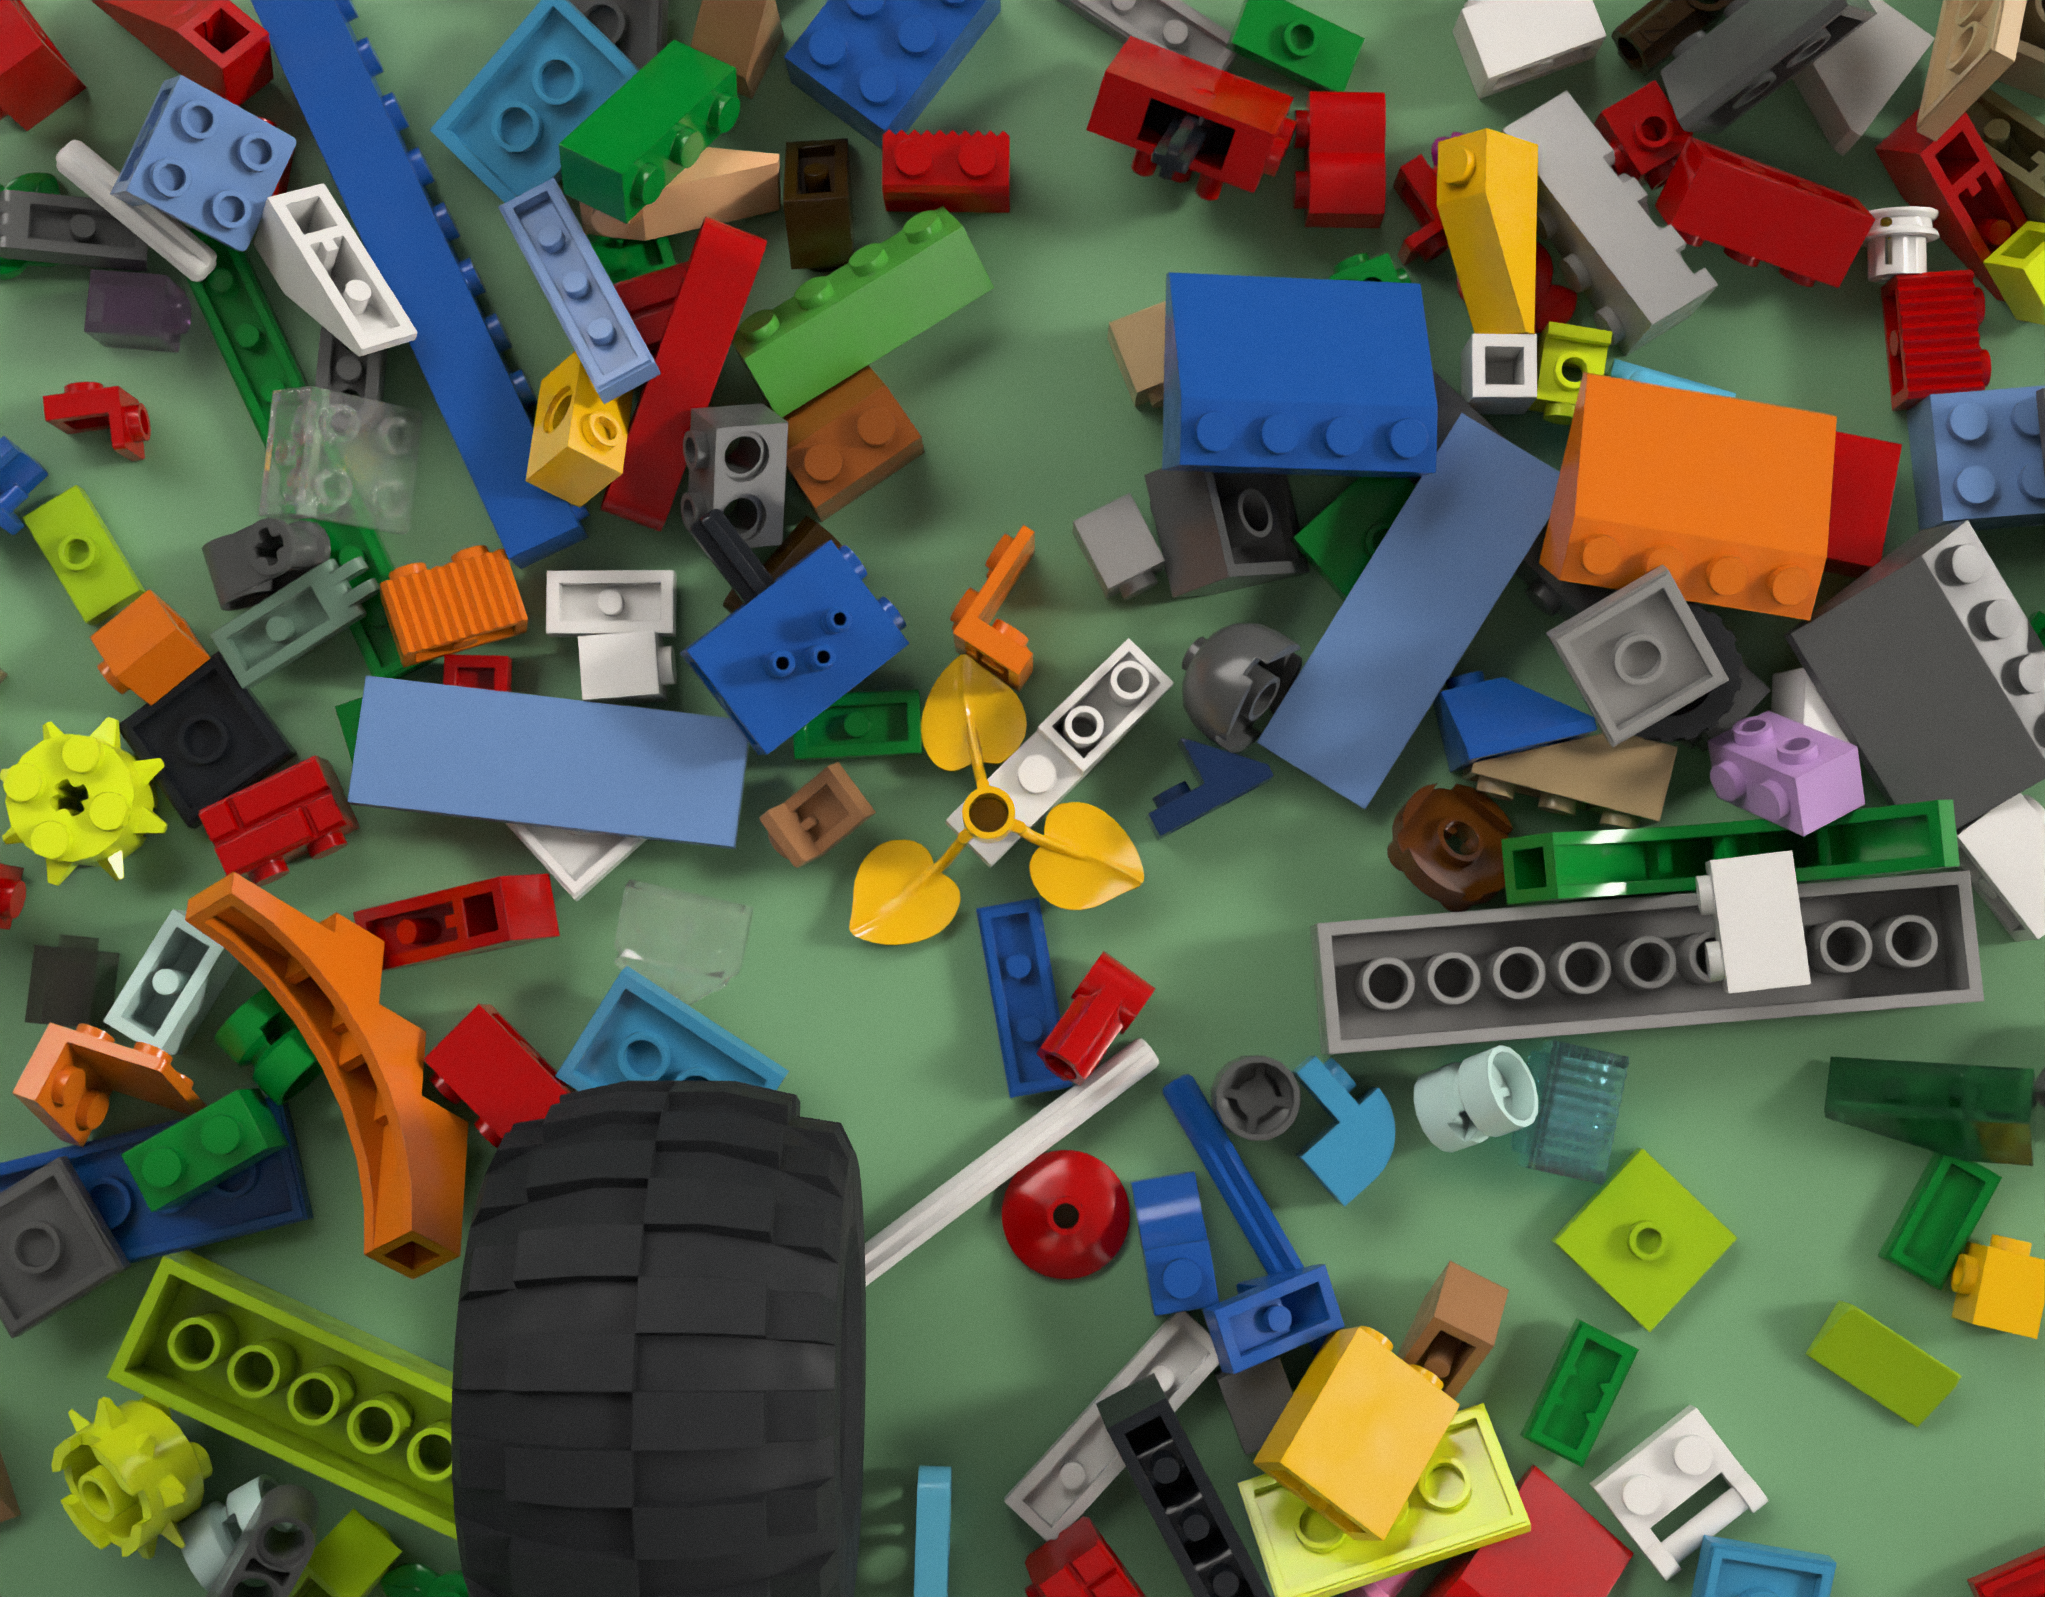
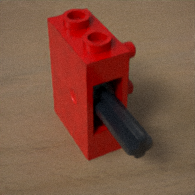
M1130 36L1105 70L1086 130L1135 148L1136 151L1131 163V169L1137 175L1150 177L1154 175L1156 167L1159 165L1161 166L1159 177L1177 183H1186L1190 180L1193 171L1201 173L1195 192L1203 200L1214 201L1219 198L1224 182L1254 193L1263 174L1275 177L1282 158L1286 155L1298 121L1287 118L1294 99L1293 96Z

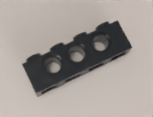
M1152 1373L1096 1403L1115 1447L1194 1597H1271L1155 1374Z

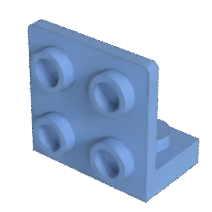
M179 75L163 82L110 195L133 207L148 204L236 251H245L262 218L267 197L273 195L296 146V139L183 75Z

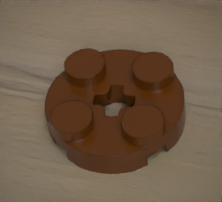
M1438 783L1426 785L1416 791L1398 811L1392 825V841L1387 847V856L1391 864L1399 871H1402L1414 886L1430 898L1440 902L1444 908L1451 912L1467 911L1474 905L1490 901L1505 887L1501 839L1508 838L1507 835L1513 828L1506 814L1492 799L1483 793L1476 792V789L1470 786L1455 784L1450 790L1445 788L1434 789ZM1453 835L1458 837L1463 842L1460 847L1463 855L1454 852L1447 845L1445 839L1448 840Z

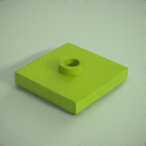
M1637 1147L1551 1241L1644 1330L1651 1332L1737 1240V1237L1643 1148Z

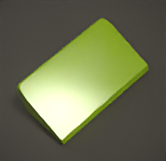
M1841 1300L1837 1302L1805 1355L1917 1428L1951 1393L1962 1377L1858 1307Z

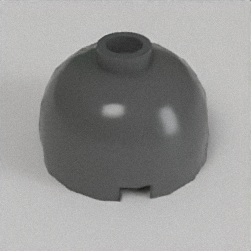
M1234 623L1219 629L1208 639L1204 637L1198 638L1189 647L1182 661V669L1186 671L1182 682L1183 707L1191 722L1209 740L1227 752L1237 753L1247 748L1262 734V732L1252 727L1268 707L1274 715L1296 680L1302 666V657L1294 653L1301 649L1299 644L1274 629L1256 623Z

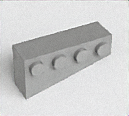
M1567 90L1502 129L1501 133L1538 144L1536 233L1543 240L1550 238L1562 257L1560 267L1566 281L1577 293L1584 291L1596 310L1593 317L1597 329L1613 331L1610 345L1617 344L1625 356L1688 319L1718 286L1705 267L1693 274L1683 261L1680 252L1685 249L1686 243L1671 224L1665 228L1655 225L1649 217L1648 194L1634 176L1630 177L1626 173L1617 176L1611 166L1615 163L1614 150Z

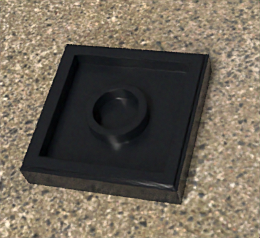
M219 651L152 706L148 703L119 723L121 735L139 760L162 759L165 767L153 779L186 825L193 829L202 824L198 815L199 810L260 782L297 755V752L251 689L241 688Z

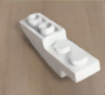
M1128 638L987 779L989 786L1000 788L1010 796L1015 807V819L1024 822L1029 828L1035 827L1173 686L1174 682ZM964 802L945 821V824L957 836L965 829L962 817ZM1010 832L1003 840L996 843L987 844L972 839L967 846L991 868L1022 837Z

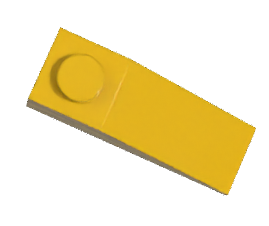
M1489 128L1438 142L1437 208L1474 334H1534L1538 144Z

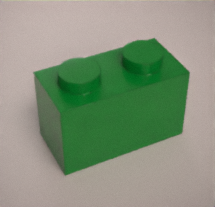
M260 1088L237 1089L122 1153L121 1156L152 1213L177 1208L288 1146L289 1143Z

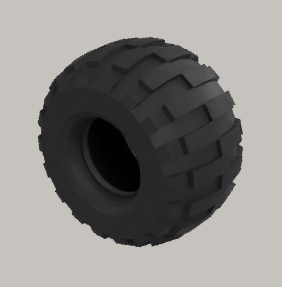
M622 1081L560 1095V1103L550 1106L545 1119L514 1123L510 1132L505 1133L483 1178L472 1216L462 1270L454 1344L451 1419L453 1500L458 1550L469 1597H854L861 1523L865 1433V1240L862 1187L858 1158L840 1122L801 1117V1102L797 1095L738 1081Z

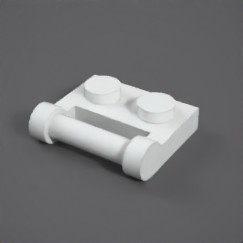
M1691 1404L1589 1483L1650 1564L1666 1582L1682 1570L1678 1563L1702 1545L1703 1535L1714 1536L1747 1509L1755 1513L1769 1502L1760 1487L1739 1464L1699 1410ZM1720 1474L1730 1489L1660 1542L1650 1528Z

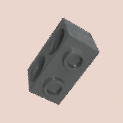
M763 403L691 409L690 431L685 433L683 439V454L689 468L688 492L683 494L681 500V516L684 526L689 533L692 525L708 512L714 509H719L723 512L731 501L737 499L735 508L726 517L750 548L782 545L788 422ZM740 437L736 450L725 457L728 445L734 439Z

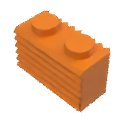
M486 545L469 547L451 556L452 562L443 566L427 569L426 563L417 562L396 568L389 573L390 580L380 583L381 602L403 668L443 657L444 654L457 653L527 632L528 617L505 549L489 552Z

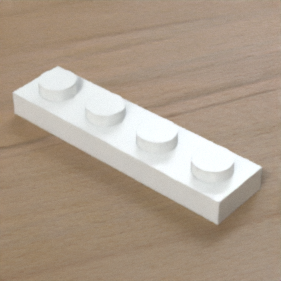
M1188 1312L1172 1313L1005 1496L1004 1502L1046 1542L1050 1539L1056 1540L1059 1533L1072 1525L1126 1467L1104 1425L1096 1403L1154 1373L1174 1412H1176L1219 1364L1210 1333Z

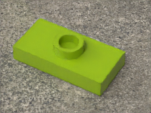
M74 485L22 517L85 623L91 626L98 624L134 602L146 592L82 487Z

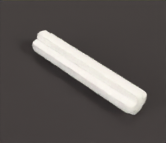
M71 140L58 152L55 159L59 172L191 281L200 282L214 270L217 265L216 252L175 218L148 204L133 207L110 195L120 173L82 141Z

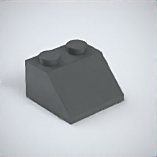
M1160 468L1144 475L1150 498V508L1155 519L1162 554L1165 559L1164 568L1169 579L1173 598L1216 595L1296 577L1310 572L1307 559L1289 540L1300 528L1287 474L1166 471Z

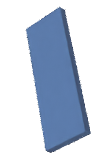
M1461 413L1437 451L1436 473L1421 477L1256 743L1358 806L1366 809L1550 518L1560 472Z
M366 675L347 802L356 806L736 849L749 742L733 721L726 717Z

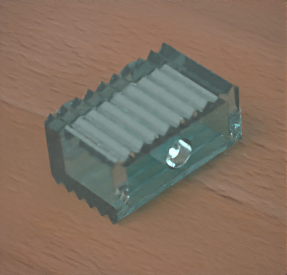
M1543 1040L1541 1051L1532 1050L1526 1064L1536 1085L1538 1114L1534 1123L1512 1132L1511 1151L1520 1153L1518 1166L1603 1185L1609 1166L1611 1145L1614 1141L1616 1120L1619 1116V1106L1622 1102L1621 1095L1624 1090V1081L1627 1077L1629 1057L1556 1040Z

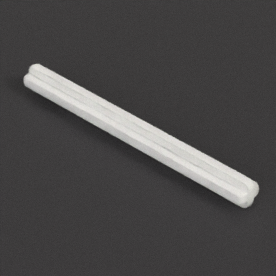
M1142 1038L1135 1039L1095 1069L1081 1086L1078 1084L1074 1085L865 1243L866 1286L1154 1070L1159 1064V1059L1148 1043Z

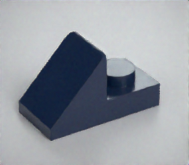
M1180 738L1178 747L1196 778L1199 787L1190 790L1187 782L1183 781L1152 798L1157 809L1148 813L1146 820L1158 841L1269 782L1274 775L1268 764L1196 741Z

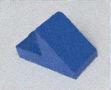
M1325 1264L1311 1265L1242 1281L1236 1285L1238 1295L1202 1309L1221 1370L1229 1374L1239 1373L1345 1327Z

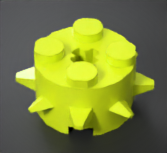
M107 717L90 736L64 734L51 721L42 725L44 740L22 755L17 764L8 769H2L0 772V780L4 782L5 804L11 825L2 836V839L6 845L24 843L35 854L45 857L47 880L50 884L59 886L79 864L95 867L101 866L116 882L125 878L123 860L143 845L147 838L143 837V835L165 834L168 824L153 812V808L157 809L159 800L153 778L165 767L164 762L161 758L139 760L136 755L122 749L119 720ZM83 790H87L89 798L80 801L85 809L82 812H78V797Z
M103 1396L98 1399L95 1421L92 1423L71 1409L68 1414L76 1433L65 1439L54 1449L51 1467L52 1472H59L64 1469L65 1480L71 1494L61 1499V1503L77 1529L95 1547L101 1550L111 1543L121 1547L122 1557H128L135 1551H138L143 1558L151 1559L155 1555L157 1540L160 1534L183 1549L186 1544L177 1527V1523L201 1506L205 1491L203 1480L211 1476L213 1472L210 1457L206 1450L200 1444L188 1441L180 1427L172 1420L168 1406L146 1396L139 1400H128L118 1407L110 1398Z

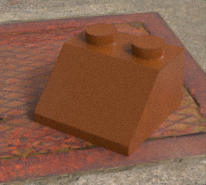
M869 365L782 417L788 422L786 472L821 522L925 453L922 436L888 387Z

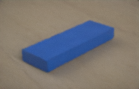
M1039 897L977 908V918L1010 1098L1073 1087L1071 1081H1063L1049 1071L1042 1059L1036 1054L1061 1019Z

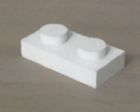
M674 570L547 571L546 634L550 637H578L655 630L661 637H676L677 574Z

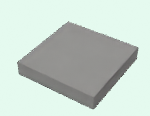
M1663 564L1546 632L1607 742L1612 747L1729 681L1671 573Z

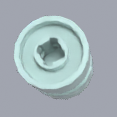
M1499 1045L1464 1059L1462 1063L1453 1062L1420 1075L1414 1085L1413 1100L1416 1116L1422 1130L1432 1144L1445 1152L1452 1153L1481 1143L1488 1139L1489 1136L1499 1137L1525 1128L1534 1123L1538 1114V1095L1531 1072L1521 1056L1507 1046Z
M264 1473L228 1493L226 1505L214 1501L178 1522L177 1527L186 1544L181 1549L183 1556L195 1578L208 1592L261 1499L268 1491L280 1486L271 1476ZM287 1522L272 1526L278 1531L286 1533L295 1532L300 1529L296 1525Z

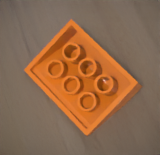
M1583 372L1539 564L1558 580L1617 590L1663 564L1671 573L1686 601L1810 621L1827 558L1837 416Z

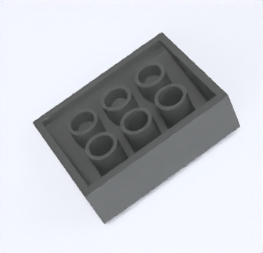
M1968 520L1920 530L1814 611L1810 621L1802 620L1784 634V637L1850 744L1857 746L1859 759L1888 806L1953 799L1957 830L2045 779V647Z

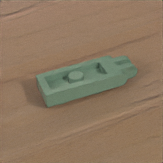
M362 556L356 557L340 567L335 559L321 563L210 634L242 689L253 688L367 615L362 603L380 592V586L376 579L372 578L352 589L349 582L369 568Z

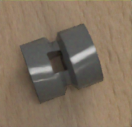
M1240 1056L1227 1062L1216 1074L1210 1089L1211 1107L1219 1122L1229 1132L1251 1141L1270 1140L1283 1134L1295 1121L1300 1108V1088L1293 1073L1280 1061L1267 1056Z

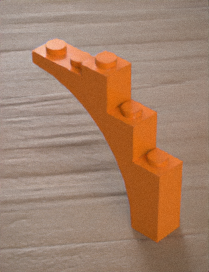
M235 872L188 899L185 921L223 946L262 982L294 1021L325 1073L343 1113L357 1160L364 1205V1255L412 1280L460 1257L469 1122L422 1096L426 1031L379 1004L385 941L337 912L318 923Z

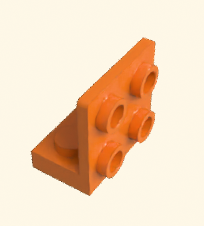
M1025 525L1021 527L1015 538L1006 533L1001 537L985 564V567L989 568L986 575L987 581L979 592L970 587L962 596L950 617V621L954 622L951 630L953 631L956 652L960 655H969L984 669L1018 692H1020L1033 672V653L1026 646L1029 639L1019 630L1000 619H996L992 626L989 623L1035 554V532Z
M50 1022L12 1092L60 1140L80 1147H84L91 1131L100 1126L106 1117L109 1108V1097L113 1090L190 1116L207 1107L192 1090L194 1082L171 1066L173 1058L168 1053L144 1042H136L133 1049L114 1043L115 1039L105 1031L84 1023H79L76 1029L72 1030Z

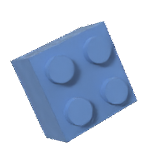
M2045 386L1931 394L1906 412L1919 531L1965 520L1969 521L1974 531L2045 525V476L2036 391L2045 388Z

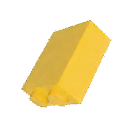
M1367 1326L1339 1329L1328 1334L1255 1457L1253 1464L1353 1540L1384 1541L1460 1404L1442 1391L1444 1384L1435 1374L1421 1366L1405 1363L1391 1352L1394 1346L1386 1336Z

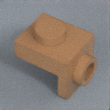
M836 762L823 769L784 803L767 810L760 816V821L768 831V837L773 848L782 857L789 859L794 867L799 868L824 856L876 812L840 763Z

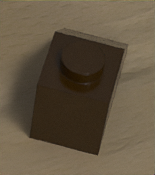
M848 138L786 142L783 204L791 270L809 269L814 272H830L849 263L850 257L854 254V220Z

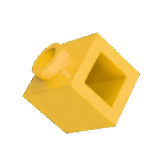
M1992 1234L1989 1246L1967 1242L1965 1253L1958 1255V1260L1951 1273V1288L1953 1292H1956L1951 1317L1971 1324L2037 1339L2045 1303V1260L2030 1256L2032 1243Z

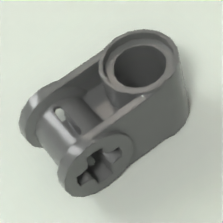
M276 518L260 519L256 523L235 533L211 540L201 548L220 607L225 611L255 606L316 566L329 560L331 553L330 539L325 529L318 523L300 520L287 524L284 520Z

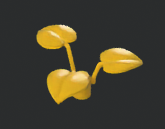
M962 654L954 659L938 677L926 700L921 720L923 746L928 757L938 768L952 772L962 770L972 764L977 789L968 795L963 804L962 817L965 829L958 834L955 841L935 863H933L929 851L922 844L906 839L890 840L882 843L864 858L854 882L853 905L849 923L850 932L862 940L883 945L911 944L931 938L947 927L957 913L961 896L959 888L954 881L942 872L950 866L972 839L981 843H996L1012 832L1028 842L1040 846L1030 860L1029 870L1032 883L1046 901L1066 910H1085L1097 907L1121 894L1138 888L1144 881L1143 866L1136 847L1123 828L1103 810L1081 802L1058 804L1048 813L1044 825V835L1026 826L1024 822L1015 819L1014 803L1005 791L989 786L984 763H1003L1020 748L1026 734V713L1017 694L1005 682L984 669L967 654Z

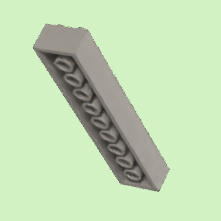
M1970 870L1797 884L1811 984L1731 994L1723 993L1722 981L1710 982L1705 942L1716 941L1713 917L1712 915L1701 916L1697 893L1317 923L1310 926L1321 1054L1984 1001Z

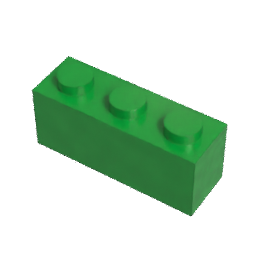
M672 40L558 144L564 194L627 224L647 204L655 202L662 190L685 168L691 167L697 161L700 154L720 134L728 132L734 126L740 112V100L737 97L736 68L679 41Z

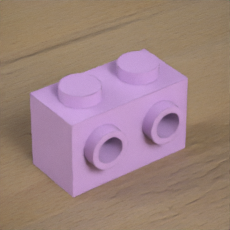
M1767 710L1758 716L1747 717L1737 721L1732 729L1707 741L1712 766L1710 779L1716 791V796L1801 836H1806L1865 805L1858 748L1836 737Z

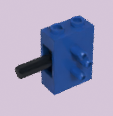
M711 510L690 528L693 538L744 604L681 651L680 654L758 755H768L910 644L901 633V630L907 626L905 620L886 597L882 596L876 600L862 581L868 575L865 567L848 546L843 545L838 549L832 540H829L818 546L774 580L721 510Z

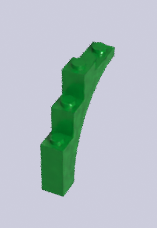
M1953 799L1855 809L1806 836H1801L1766 819L1636 829L1550 832L1501 839L1507 905L1596 901L1657 894L1697 893L1696 876L1707 875L1705 863L1710 860L1790 850L1793 852L1797 884L1850 880L1867 876L1960 866Z

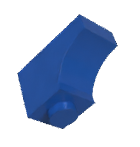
M1188 1171L1131 1181L1154 1316L1207 1308L1219 1303L1210 1244L1204 1224L1195 1172Z

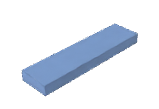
M553 177L498 206L602 402L606 404L660 375L661 372L555 178Z

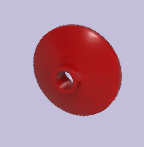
M1055 1150L1041 1154L1014 1175L1003 1199L1002 1225L1011 1249L1029 1268L1051 1278L1074 1279L1098 1271L1118 1253L1126 1238L1129 1227V1202L1121 1181L1108 1165L1098 1158L1081 1151ZM1063 1203L1073 1205L1079 1214L1077 1222L1069 1228L1058 1226L1053 1219L1054 1210Z

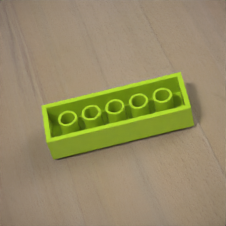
M188 1250L162 1257L109 1370L107 1379L457 1540L451 1447L453 1372Z

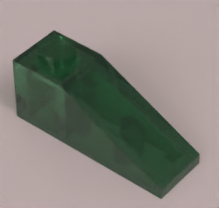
M1831 1056L1824 1107L1825 1118L1962 1161L2033 1166L2037 1121L2034 1068Z

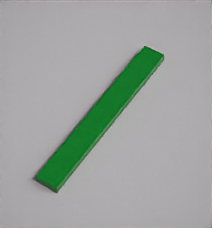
M194 228L188 229L216 252L217 265L200 282L191 281L188 277L186 279L299 521L315 522L325 529L331 546L329 560L335 559L339 567L356 557H363L369 568L349 582L352 589L372 578H375L380 586L381 582L390 580L389 573L395 567L328 425L316 412L314 395L246 250L236 251ZM380 592L362 603L367 615L349 628L372 676L400 679L438 660L436 658L403 668L381 602Z

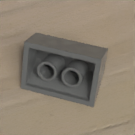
M1734 0L1723 11L1726 17L1725 21L1707 35L1703 30H1700L1683 40L1671 52L1675 60L1660 71L1677 121L1683 130L1687 132L1721 133L1866 23L1877 12L1868 0Z

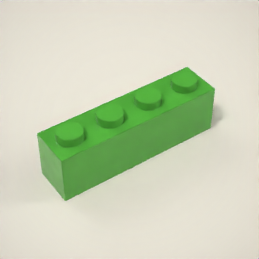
M941 206L935 211L927 210L916 214L905 223L902 231L884 242L873 243L860 248L850 257L849 263L828 276H818L804 282L795 291L793 297L772 310L764 309L753 313L742 322L740 329L735 331L731 344L770 408L780 417H784L994 289V286L963 225L944 206Z

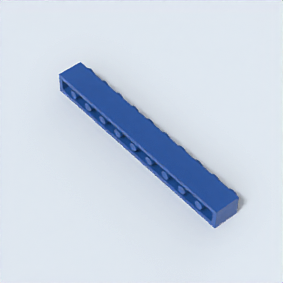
M251 0L263 28L269 32L273 50L366 251L418 332L416 339L410 341L409 344L508 558L520 569H523L589 538L581 521L591 516L586 503L579 508L525 481L535 422L529 408L538 403L537 397L524 371L520 369L512 373L503 352L513 348L510 339L497 314L494 313L486 317L477 296L487 292L484 283L471 258L460 261L451 241L461 237L458 227L446 204L442 202L435 206L426 186L435 182L434 176L420 148L416 147L408 150L400 131L410 127L395 94L390 92L383 96L374 76L383 73L384 69L368 37L357 40L349 22L359 18L352 0Z

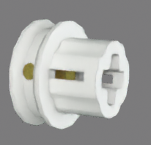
M1905 206L1870 210L1869 212L1875 218V221L1861 245L1862 247H1867L1868 280L1877 283H1887L1895 274H1922L1927 272L1926 243L1940 238L1938 231L1933 228V221L1939 217L1938 209Z

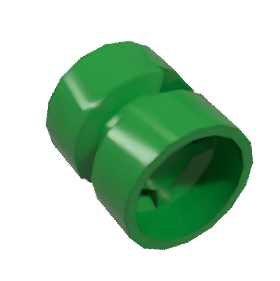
M266 987L243 1003L224 1022L214 1037L215 1043L239 1067L248 1065L254 1067L253 1081L277 1106L293 1099L323 1072L320 1063L294 1021ZM274 1038L276 1042L271 1046L268 1041Z

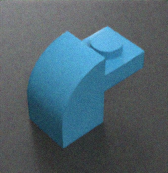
M1308 1056L1292 1073L1333 1121L1295 1155L1339 1204L1346 1206L1372 1183L1386 1167L1395 1143L1393 1112L1385 1095L1377 1087H1370L1355 1101L1349 1092L1357 1086L1356 1083L1332 1057L1322 1063L1316 1056Z

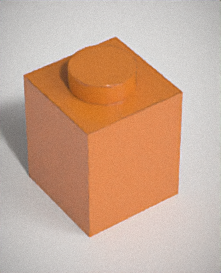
M150 589L89 637L104 659L97 665V668L107 682L122 695L128 690H132L150 706L211 658L186 620Z

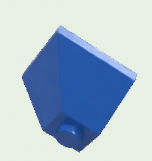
M1483 671L1471 672L1447 679L1446 685L1448 690L1438 693L1433 701L1450 772L1463 770L1475 762L1584 738L1597 731L1593 716L1505 677L1485 681Z

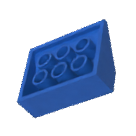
M1174 272L1166 274L1162 470L1416 478L1436 473L1438 405L1421 284Z

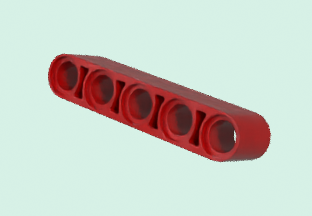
M704 218L653 357L661 374L645 382L628 428L623 473L607 486L600 507L601 511L661 532L687 465L683 454V439L685 433L690 431L691 409L706 408L709 405L767 244L766 239L712 218Z

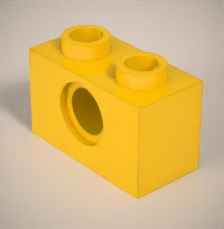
M574 351L541 380L525 481L580 508L623 473L634 389L604 404Z

